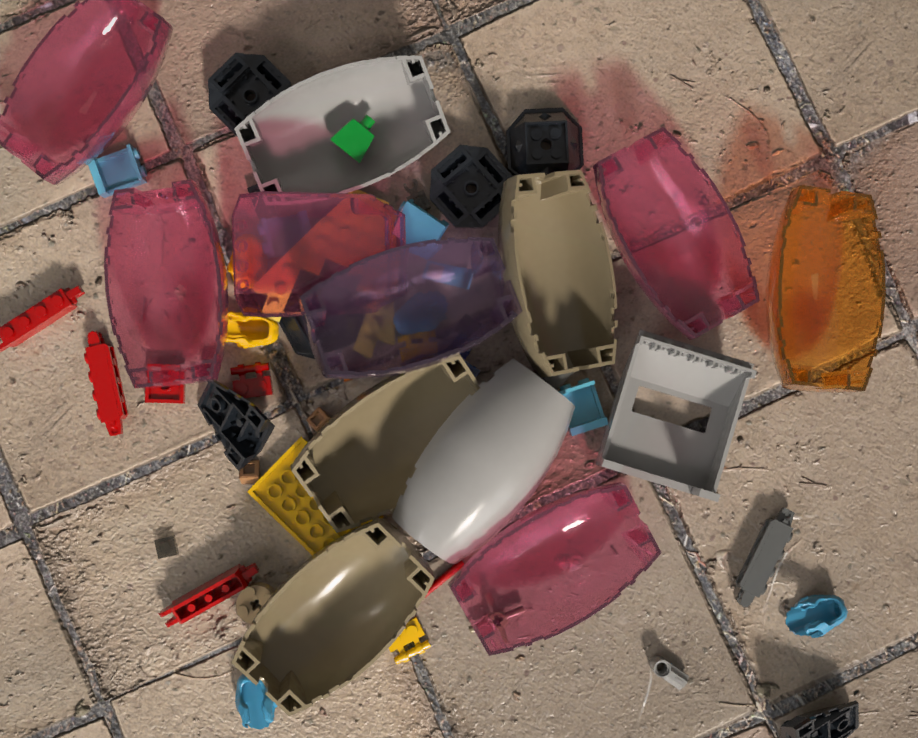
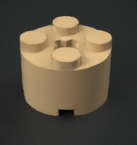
M263 582L254 583L241 591L236 601L237 615L246 623L251 624L257 613L274 593V588ZM256 600H259V604H260L259 607L255 606V605H256V603H255Z

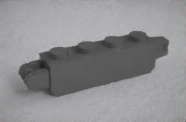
M782 507L775 519L769 518L765 520L735 581L737 587L741 588L736 602L742 605V607H750L755 596L759 598L760 595L765 593L767 589L766 583L769 577L771 578L776 571L775 565L783 557L785 552L783 549L786 543H789L793 537L792 531L794 528L791 527L795 513L789 509Z

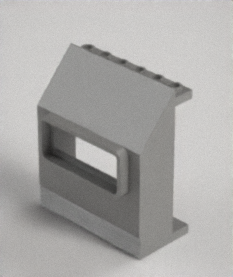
M640 329L621 375L595 465L718 502L720 494L716 493L748 383L750 379H754L757 371L753 370L754 364ZM642 386L710 407L711 413L705 433L633 412L632 407L638 387Z

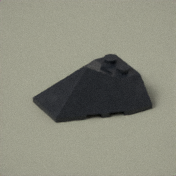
M209 379L197 405L208 425H212L217 433L215 438L217 441L221 440L225 447V456L239 471L262 451L275 425L256 405L217 380Z
M855 700L798 715L791 720L785 721L780 726L781 738H847L859 727V703Z

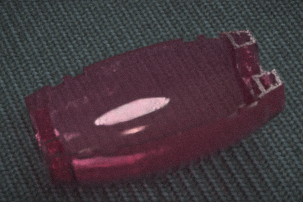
M191 179L172 182L171 188L141 191L134 187L114 190L109 215H111L110 225L106 230L108 239L104 254L105 292L113 334L116 336L119 344L117 348L123 356L126 364L124 367L134 388L171 387L217 381L224 358L228 332V279L218 231L209 206L197 182Z

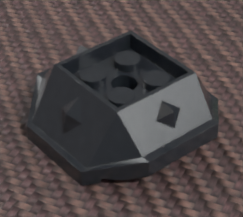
M235 53L208 79L209 109L237 136L234 128L265 102L291 87L292 83L264 55ZM250 94H255L256 97L254 100H247V97Z
M563 107L524 109L506 130L508 170L515 176L534 173H545L547 175L558 171L580 170L584 166L582 127ZM547 142L551 148L544 150L541 147V143Z
M460 144L431 169L430 200L455 228L483 229L499 215L503 184L508 178L513 176L488 148ZM474 185L477 190L474 193H469L466 191V187Z

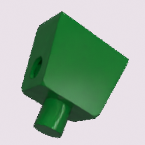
M367 114L360 123L353 118L330 140L360 163L374 138V135L369 130L375 121Z

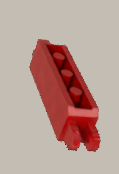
M76 286L71 290L69 287L66 289L60 288L1 326L0 339L3 343L0 344V353L9 347L20 345L76 309L77 299L85 294L82 287Z
M91 331L87 335L89 347H85L84 359L89 364L90 371L88 372V377L94 387L92 396L94 401H97V418L101 420V423H105L110 436L123 434L122 419H126L128 410L113 346L105 344L101 332Z
M256 563L247 567L238 564L175 599L171 605L162 609L158 614L161 618L171 612L174 614V617L166 621L165 625L167 627L178 622L183 624L244 590L249 582L252 581V576L259 572V568Z

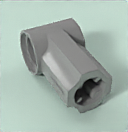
M660 655L651 658L650 668L657 676L663 678L679 690L685 687L689 678L686 673ZM663 662L664 667L661 670H656L657 665Z

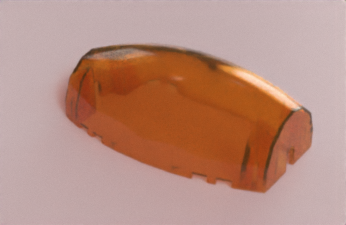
M799 185L791 190L773 238L768 262L766 321L774 366L781 387L785 389L829 393L863 392L866 390L873 370L871 368L873 357H877L878 353L876 345L877 340L881 338L886 296L884 250H880L879 239L882 236L881 231H877L875 220L878 219L873 198L869 194L848 191L829 194L831 189Z

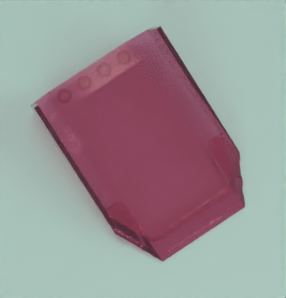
M272 191L239 195L232 214L234 296L243 316L291 317L375 313L385 304H389L395 298L407 293L405 214L379 201L374 195Z

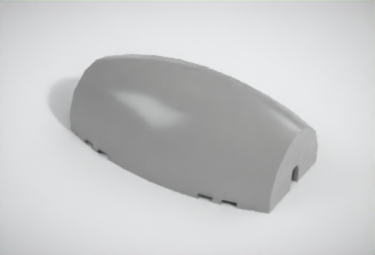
M422 56L380 57L345 64L321 72L280 92L238 124L234 129L246 158L252 166L253 175L265 204L311 202L364 188L405 168L450 133V129L439 100H436L434 95V87ZM367 114L375 121L369 130L374 135V138L361 162L358 163L330 139L353 118L360 123Z
M515 359L510 360L503 367L493 373L495 376L487 383L483 381L479 385L480 389L472 396L469 394L438 429L415 464L417 469L412 478L408 477L406 481L408 486L404 495H400L392 516L398 525L429 551L451 564L458 563L478 550L504 528L522 509L549 471L560 450L575 409L574 404Z

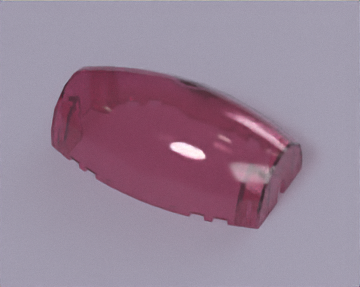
M84 0L82 3L77 1L73 5L75 9L68 16L64 14L36 46L14 80L12 86L15 88L10 98L6 96L4 100L6 106L2 115L0 114V145L12 155L21 159L23 164L43 180L58 186L96 159L130 123L150 92L167 54L173 27L163 17L140 1Z
M662 127L637 140L628 148L624 147L593 165L602 211L613 241L624 263L652 304L675 328L689 340H692L723 323V320L733 317L759 302L760 298L756 278L752 276L750 268L752 262L750 258H747L744 249L746 244L727 203L703 168L700 169L695 163L693 155L691 153L687 154L680 146L681 143L668 130Z
M618 482L579 491L532 511L487 542L451 579L448 585L489 656L514 651L513 648L524 645L526 647L531 646L533 642L541 639L547 640L585 621L621 595L620 592L629 584L632 586L636 582L637 576L642 571L646 572L662 553L647 524L639 518L638 515L641 513L624 483Z

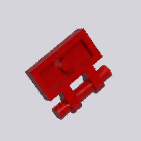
M255 362L253 365L246 366L239 364L237 367L230 368L231 375L239 374L240 379L232 381L233 391L245 399L274 395L271 376H263V371L270 370L269 362ZM256 372V378H246V373Z

